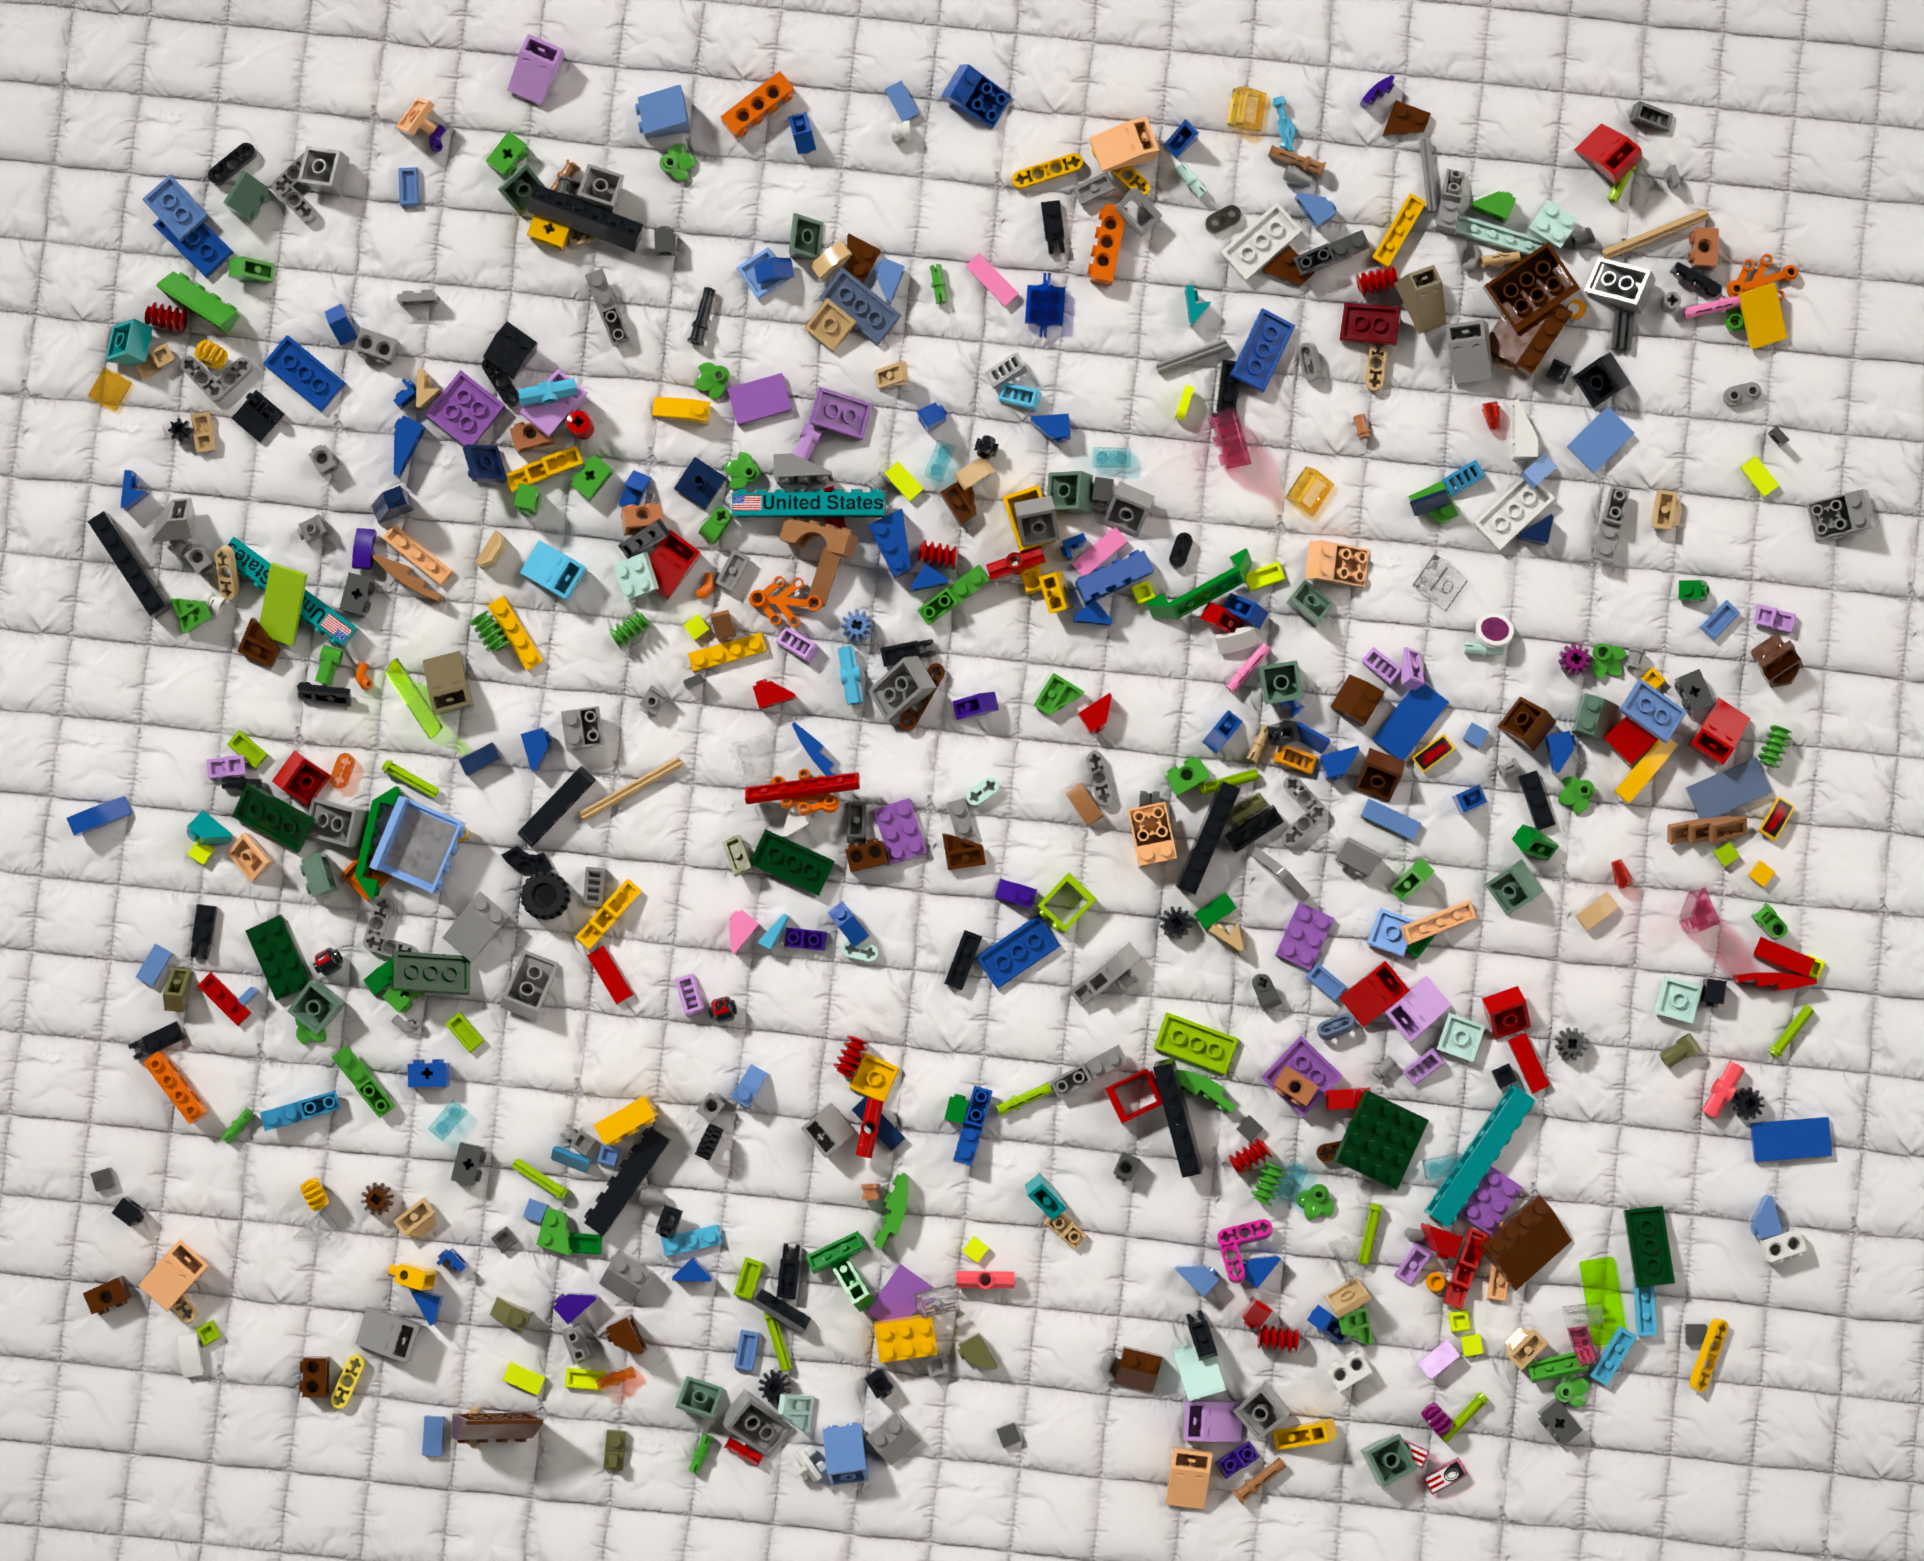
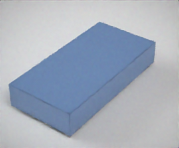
M902 80L885 89L902 122L911 120L919 115Z
M418 167L398 168L400 206H420Z
M1543 453L1520 476L1534 489L1557 466Z
M1725 600L1699 628L1714 641L1740 612L1728 600Z
M154 944L136 978L154 987L173 953L158 944Z
M1318 962L1305 976L1306 979L1334 1002L1347 988L1346 985Z
M741 1329L734 1365L735 1369L753 1372L760 1338L759 1332Z
M424 1416L422 1455L442 1456L445 1416Z

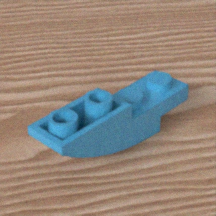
M335 1090L260 1112L264 1131H268L340 1110L341 1107Z

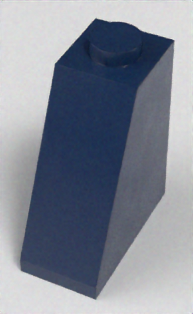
M401 486L382 492L371 505L378 524L414 510L408 492Z

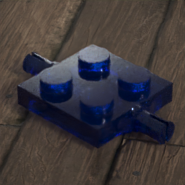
M1043 273V284L1027 285L1025 324L1040 326V338H1042L1043 331L1044 338H1047V327L1063 326L1065 287L1051 285V273H1048L1047 280V273Z

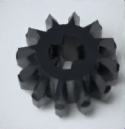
M1172 906L1170 907L1172 914L1165 910L1164 914L1167 918L1160 917L1161 921H1166V924L1160 925V928H1168L1164 931L1165 935L1172 931L1170 935L1172 939L1175 937V932H1177V936L1180 939L1182 938L1181 931L1185 935L1189 933L1185 927L1192 928L1191 924H1186V921L1192 920V917L1185 919L1184 916L1188 914V911L1186 910L1181 914L1182 907L1179 906L1177 913H1175V908ZM1175 917H1178V921L1181 922V925H1178L1177 928H1174V924L1171 923V920H1174Z
M1748 1087L1747 1092L1744 1088H1740V1093H1734L1737 1100H1731L1732 1103L1737 1105L1732 1110H1739L1737 1116L1741 1117L1743 1115L1744 1120H1748L1749 1116L1752 1119H1756L1755 1112L1761 1115L1762 1111L1759 1107H1765V1104H1760L1764 1097H1758L1760 1091L1755 1090L1753 1092L1752 1087ZM1749 1100V1102H1752V1105L1747 1107L1745 1101Z
M772 1369L770 1370L771 1377L764 1373L763 1376L766 1380H759V1383L765 1386L759 1387L758 1390L766 1391L761 1397L765 1398L769 1395L768 1402H771L773 1397H775L776 1403H779V1395L784 1394L783 1392L790 1393L791 1391L785 1387L791 1385V1381L784 1382L788 1375L785 1374L781 1378V1370L775 1375ZM773 1381L780 1385L777 1391H773L774 1388H770Z

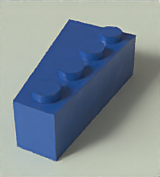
M1135 550L1128 554V558L1123 560L1119 558L1111 562L1112 565L1108 567L1102 566L1094 570V573L1090 575L1086 574L1079 577L1075 582V587L1084 606L1091 603L1094 599L1098 600L1152 574L1154 569L1145 551Z

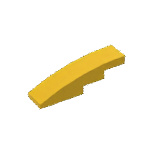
M577 445L542 457L538 461L506 473L508 479L506 482L510 493L517 491L518 483L532 486L582 465L583 461Z
M1671 738L1666 744L1658 739L1645 752L1638 763L1632 767L1613 792L1629 804L1667 760L1678 744Z
M627 879L602 905L600 910L589 920L587 925L574 939L589 951L634 902L642 890Z

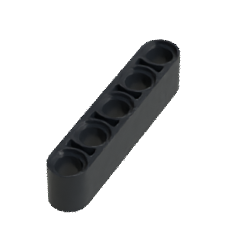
M583 766L579 767L518 831L517 835L530 847L534 846L588 790L596 779Z

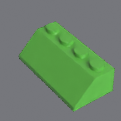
M172 271L157 283L156 287L164 294L227 335L240 317L236 312V307L230 303L223 304L220 302L222 298L213 292L209 295L205 292L206 288L199 283L192 284L189 282L190 278L182 272L178 275Z

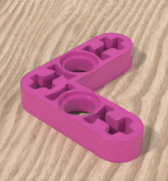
M1261 1219L1225 1228L1218 1233L1219 1248L1228 1279L1232 1283H1240L1245 1278V1270L1238 1246L1269 1238L1273 1232L1270 1221ZM1261 1226H1265L1267 1232H1263ZM1252 1228H1255L1256 1235H1254ZM1242 1230H1248L1251 1233L1247 1238H1242L1239 1234ZM1227 1235L1229 1241L1225 1242L1223 1236ZM1234 1252L1237 1256L1234 1260H1228L1226 1254ZM1236 1265L1237 1272L1239 1273L1238 1277H1235L1233 1274L1232 1266Z

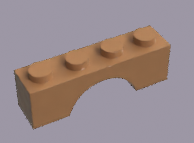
M795 516L793 519L785 518L779 540L789 545L804 548L813 538L823 537L827 544V551L836 556L853 558L859 537L852 534V530L847 528L837 530L836 526L826 524L825 527L820 526L821 523L813 520L807 523L804 522V519Z

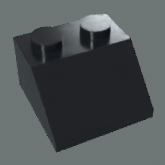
M507 321L495 334L483 358L512 379H515L537 353L538 343Z
M1611 352L1598 358L1573 376L1592 408L1597 407L1631 384Z

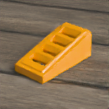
M1289 745L1278 746L1273 762L1312 775L1318 757ZM1292 753H1294V757H1293V760H1292V763H1291V762H1289V761H1290V758H1291ZM1299 756H1302L1300 764L1297 765ZM1309 758L1307 768H1304L1306 759Z

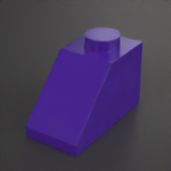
M995 692L978 693L953 701L956 720L999 710Z
M1000 879L995 897L1032 908L1037 889Z
M562 1293L554 1300L556 1305L553 1308L567 1324H570L599 1296L587 1293H568L565 1296Z

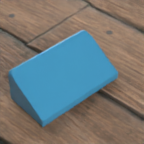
M554 1146L552 1149V1160L584 1173L587 1172L591 1163L590 1158L560 1146Z

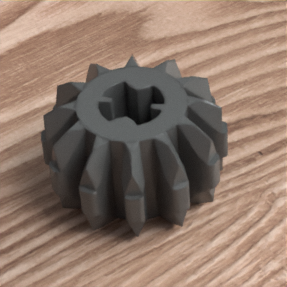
M1568 1027L1566 1028V1033L1559 1031L1562 1038L1555 1037V1040L1559 1041L1560 1044L1554 1045L1555 1048H1561L1558 1051V1055L1564 1054V1059L1566 1060L1569 1059L1570 1055L1572 1060H1576V1054L1582 1057L1583 1053L1580 1050H1587V1047L1582 1046V1043H1587L1588 1040H1581L1585 1034L1583 1032L1578 1034V1028H1574L1571 1031ZM1568 1040H1574V1041H1575V1042L1573 1043L1574 1048H1573V1047H1569V1048H1568V1045H1569Z

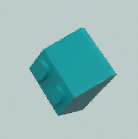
M136 319L114 325L105 361L133 366L146 362L149 355L148 348L152 340L153 327Z

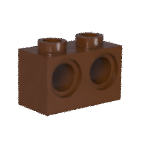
M878 838L867 840V844L861 846L860 843L848 845L849 849H845L851 873L888 864L883 841H879ZM873 847L881 849V855L877 858L870 855ZM854 852L862 854L860 862L852 861L851 856Z
M330 1356L304 1357L303 1361L300 1362V1373H303V1380H300L299 1391L302 1392V1397L326 1398L329 1396ZM311 1362L318 1364L319 1369L317 1372L311 1370ZM312 1381L318 1384L316 1392L310 1389Z

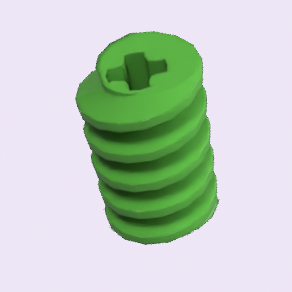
M637 610L634 611L635 617L630 614L628 615L629 622L622 619L623 626L615 624L616 631L609 628L610 635L621 650V643L628 646L627 639L633 642V635L640 637L639 630L646 633L645 626L652 629L643 613Z
M485 611L476 616L470 624L476 626L474 631L480 632L478 637L484 639L482 644L488 645L486 650L493 654L506 647L510 641L503 642L506 635L498 634L502 628L495 629L498 622H491L494 615L487 616L489 611Z
M1771 725L1770 729L1773 732L1767 733L1770 739L1764 740L1767 746L1761 747L1764 753L1758 754V757L1761 759L1759 762L1770 767L1780 768L1781 766L1776 762L1783 761L1779 754H1786L1782 747H1789L1785 740H1792L1788 733L1792 732L1783 727Z
M1264 1162L1268 1169H1261L1260 1172L1264 1177H1257L1261 1184L1255 1183L1254 1186L1258 1191H1251V1193L1255 1196L1254 1199L1272 1206L1268 1199H1275L1272 1192L1279 1191L1275 1185L1282 1184L1278 1178H1284L1285 1175L1281 1171L1286 1170Z

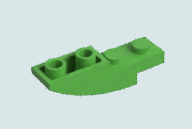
M978 564L917 611L929 626L976 593L978 589L991 579L981 565Z
M345 1045L332 1055L331 1058L379 1118L395 1107L367 1066L355 1055L348 1045Z
M1177 1069L1181 1085L1183 1086L1182 1089L1189 1096L1192 1093L1197 1095L1201 1090L1203 1091L1201 1095L1208 1101L1215 1100L1218 1103L1216 1107L1224 1113L1227 1111L1232 1113L1236 1108L1235 1105L1221 1095L1225 1088L1202 1075Z
M904 1172L901 1175H896L892 1183L895 1185L892 1193L888 1191L883 1201L887 1203L885 1208L891 1210V1213H886L882 1220V1223L885 1224L882 1231L877 1230L873 1238L876 1241L874 1246L882 1249L890 1232L895 1235L898 1234L905 1215L908 1182Z

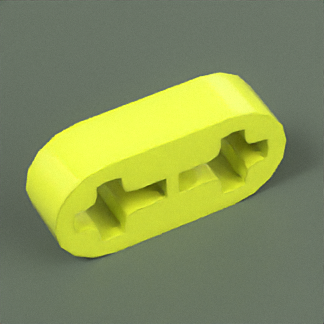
M1185 385L1175 419L1184 421L1195 387Z

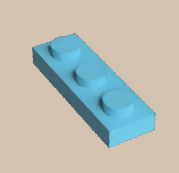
M718 1224L677 1233L674 1239L661 1237L665 1256L722 1244Z
M1632 1277L1636 1336L1657 1335L1654 1286L1635 1288L1634 1277Z
M1619 1325L1589 1375L1607 1386L1637 1336Z

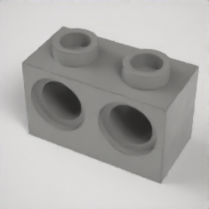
M361 327L354 350L362 358L369 359V357H372L379 364L386 365L389 363L393 365L400 342L397 339ZM371 341V347L364 349V342ZM389 347V353L382 355V348Z

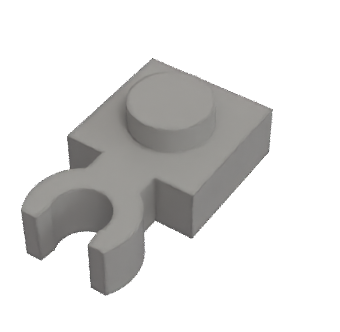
M567 1124L566 1127L570 1129V1134L565 1135L561 1133L560 1136L563 1139H571L570 1146L586 1156L597 1139L582 1129L576 1133L574 1127Z

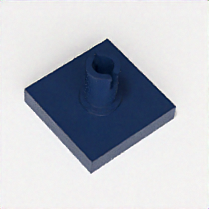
M466 444L463 447L469 468L468 476L472 479V482L504 483L508 480L498 446Z
M694 457L674 489L706 510L727 477Z

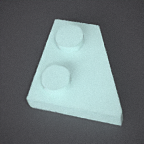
M780 1394L778 1414L800 1431L810 1433L814 1396L809 1394Z

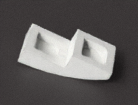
M1255 626L1236 628L1235 633L1216 634L1219 654L1236 652L1257 645L1258 638Z
M197 1333L178 1336V1349L183 1377L203 1375L204 1369L200 1356L201 1347Z

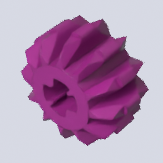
M1572 643L1570 648L1568 646L1564 647L1565 652L1561 651L1559 653L1563 658L1559 659L1558 663H1564L1561 670L1568 668L1567 675H1570L1573 670L1574 676H1578L1579 671L1582 674L1586 672L1584 667H1590V664L1586 661L1591 660V656H1585L1589 650L1581 651L1583 648L1582 644L1576 649L1575 643ZM1571 658H1578L1579 661L1575 664L1574 661H1571Z
M1433 1402L1421 1412L1424 1420L1438 1436L1442 1437L1453 1428L1452 1421L1437 1403Z

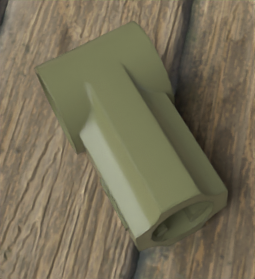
M1691 1033L1678 1039L1676 1044L1659 1055L1667 1068H1670L1684 1058L1687 1059L1695 1055L1701 1049Z

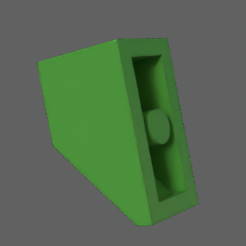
M1498 191L1474 201L1470 209L1506 223L1516 198L1512 197L1513 195L1507 191Z
M244 256L231 258L228 277L242 281L273 283L275 264Z
M1420 858L1389 889L1403 902L1426 882L1434 870Z

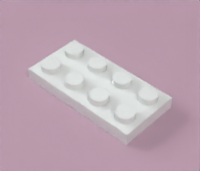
M1277 202L1223 249L1220 254L1247 281L1298 236L1302 229Z
M1521 477L1473 524L1500 551L1555 497L1541 482L1533 489Z

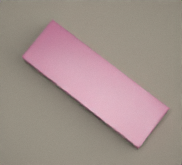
M980 253L966 265L971 274L1004 307L1009 305L1019 295Z
M1115 527L1076 559L1072 565L1081 576L1089 575L1128 541Z

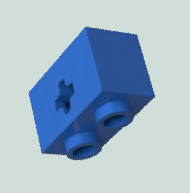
M432 1059V1063H425V1060H413V1064H408V1087L449 1086V1063H444V1059ZM428 1068L429 1071H433V1075H430L429 1078L428 1075H424V1071H428Z

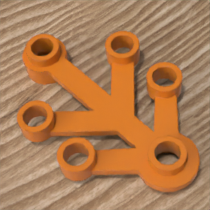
M1764 254L1760 258V265L1752 280L1744 283L1748 272L1752 271L1755 267L1754 261L1747 259L1742 264V270L1737 280H1733L1727 285L1726 292L1729 297H1734L1749 289H1755L1781 279L1792 281L1797 277L1798 270L1793 265H1787L1780 272L1762 277L1767 266L1773 262V257L1770 254ZM1764 257L1769 258V263L1764 262ZM1746 263L1751 264L1750 269L1745 266ZM1788 269L1793 270V275L1788 274ZM1733 287H1739V292H1735ZM1778 289L1777 292L1781 294L1779 301H1782L1785 293L1783 290Z
M782 576L775 577L774 582L764 590H755L750 594V604L756 609H762L770 618V623L774 626H779L782 623V618L780 615L775 614L768 604H775L788 619L789 625L794 628L801 624V620L787 606L808 607L811 611L816 612L823 605L822 600L815 595L810 596L808 599L787 598L796 590H801L804 587V581L798 577L776 597L769 595L777 588H783L786 585V580ZM778 579L783 580L781 585H777ZM800 580L801 586L796 587V581ZM758 596L762 597V601L760 603L756 602V598ZM814 601H818L817 607L812 606ZM774 617L779 618L777 623H773ZM797 618V624L792 625V619Z
M801 769L798 772L799 780L810 779L809 770ZM775 776L771 780V784L786 782L781 776ZM830 793L822 794V796L813 795L781 800V807L783 809H790L792 806L798 805V813L802 816L822 809L826 813H833L839 807V799L834 795H830ZM814 801L817 803L808 805L806 802Z

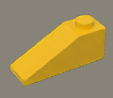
M655 397L652 416L709 424L712 406L708 401Z
M1333 1418L1272 1431L1276 1450L1327 1443L1338 1437Z

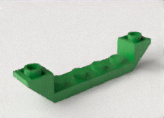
M1247 548L1230 556L1233 568L1175 600L1168 602L1165 596L1161 594L1146 602L1151 616L1154 618L1177 620L1243 584L1252 565Z
M398 786L372 800L356 867L355 877L372 901L375 900V896L379 897L381 886L378 885V880L365 878L364 874L368 875L370 864L367 861L368 857L372 856L375 845H372L373 837L377 838L379 826H376L377 819H381L383 808L380 806H395L398 797L403 795Z

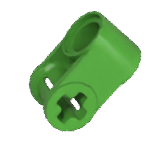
M717 508L702 525L698 534L714 545L731 523V513L725 508ZM725 513L726 520H720L718 515Z
M1763 904V908L1760 911L1751 915L1755 923L1770 938L1779 939L1787 934V925L1769 904ZM1775 925L1780 926V935H1776L1773 932V927Z

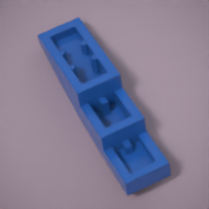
M793 722L792 726L812 761L825 776L835 775L830 771L834 767V763L820 753L824 749V745L797 723Z

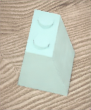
M1183 1345L1176 1348L1177 1351L1173 1352L1188 1401L1226 1390L1216 1357L1199 1361L1195 1346L1188 1347Z

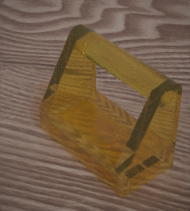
M1246 86L1234 88L1227 126L1261 131L1267 94ZM1248 96L1259 98L1255 124L1245 121Z
M1305 466L1285 498L1311 516H1314L1333 488L1334 483L1315 468ZM1318 479L1326 485L1311 508H1309L1302 500L1315 480Z

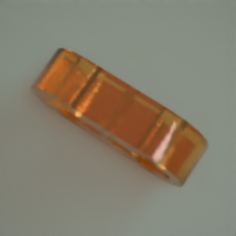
M342 753L338 756L330 776V783L333 787L342 789L348 785L355 766V758L352 755ZM349 757L350 765H346L345 769L342 770L344 764L341 760ZM341 772H343L342 779H344V782L337 785L335 777H339Z

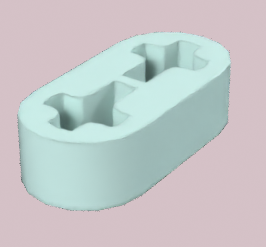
M988 777L967 792V802L972 806H977L998 791V781L993 777ZM987 781L995 783V790L991 791L988 789L985 792L983 791L987 786ZM981 791L983 793L978 797V802L970 800L972 792L977 794Z
M846 941L842 946L843 954L849 958L872 962L878 957L877 948L871 944L861 942L855 947L859 949V952H852V954H848V950H845L846 946H850L849 941ZM871 947L872 951L875 952V956H871L868 959L867 955L861 953V951L868 950Z

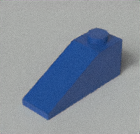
M404 415L396 421L394 426V475L399 479L426 430L424 425Z

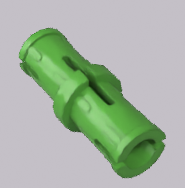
M936 264L937 272L934 265H931L929 267L933 281L931 287L934 288L936 304H941L940 296L942 297L943 304L947 303L946 281L943 280L942 265Z
M246 1107L240 1116L231 1122L232 1125L221 1136L222 1140H226L225 1142L230 1145L237 1135L245 1130L244 1127L252 1118L256 1116L255 1113L252 1111L246 1117L251 1111Z
M702 1433L697 1449H694L693 1453L695 1455L688 1468L691 1472L695 1469L696 1474H700L704 1460L709 1456L708 1450L714 1439L713 1436L709 1435L706 1441V1433Z

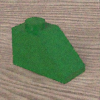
M1522 824L1512 838L1523 853L1549 860L1559 847L1555 841L1536 828Z
M392 958L375 969L363 980L373 996L392 985Z

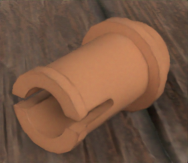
M1365 414L1354 416L1353 419L1357 429L1356 436L1360 440L1369 438L1371 430H1368Z

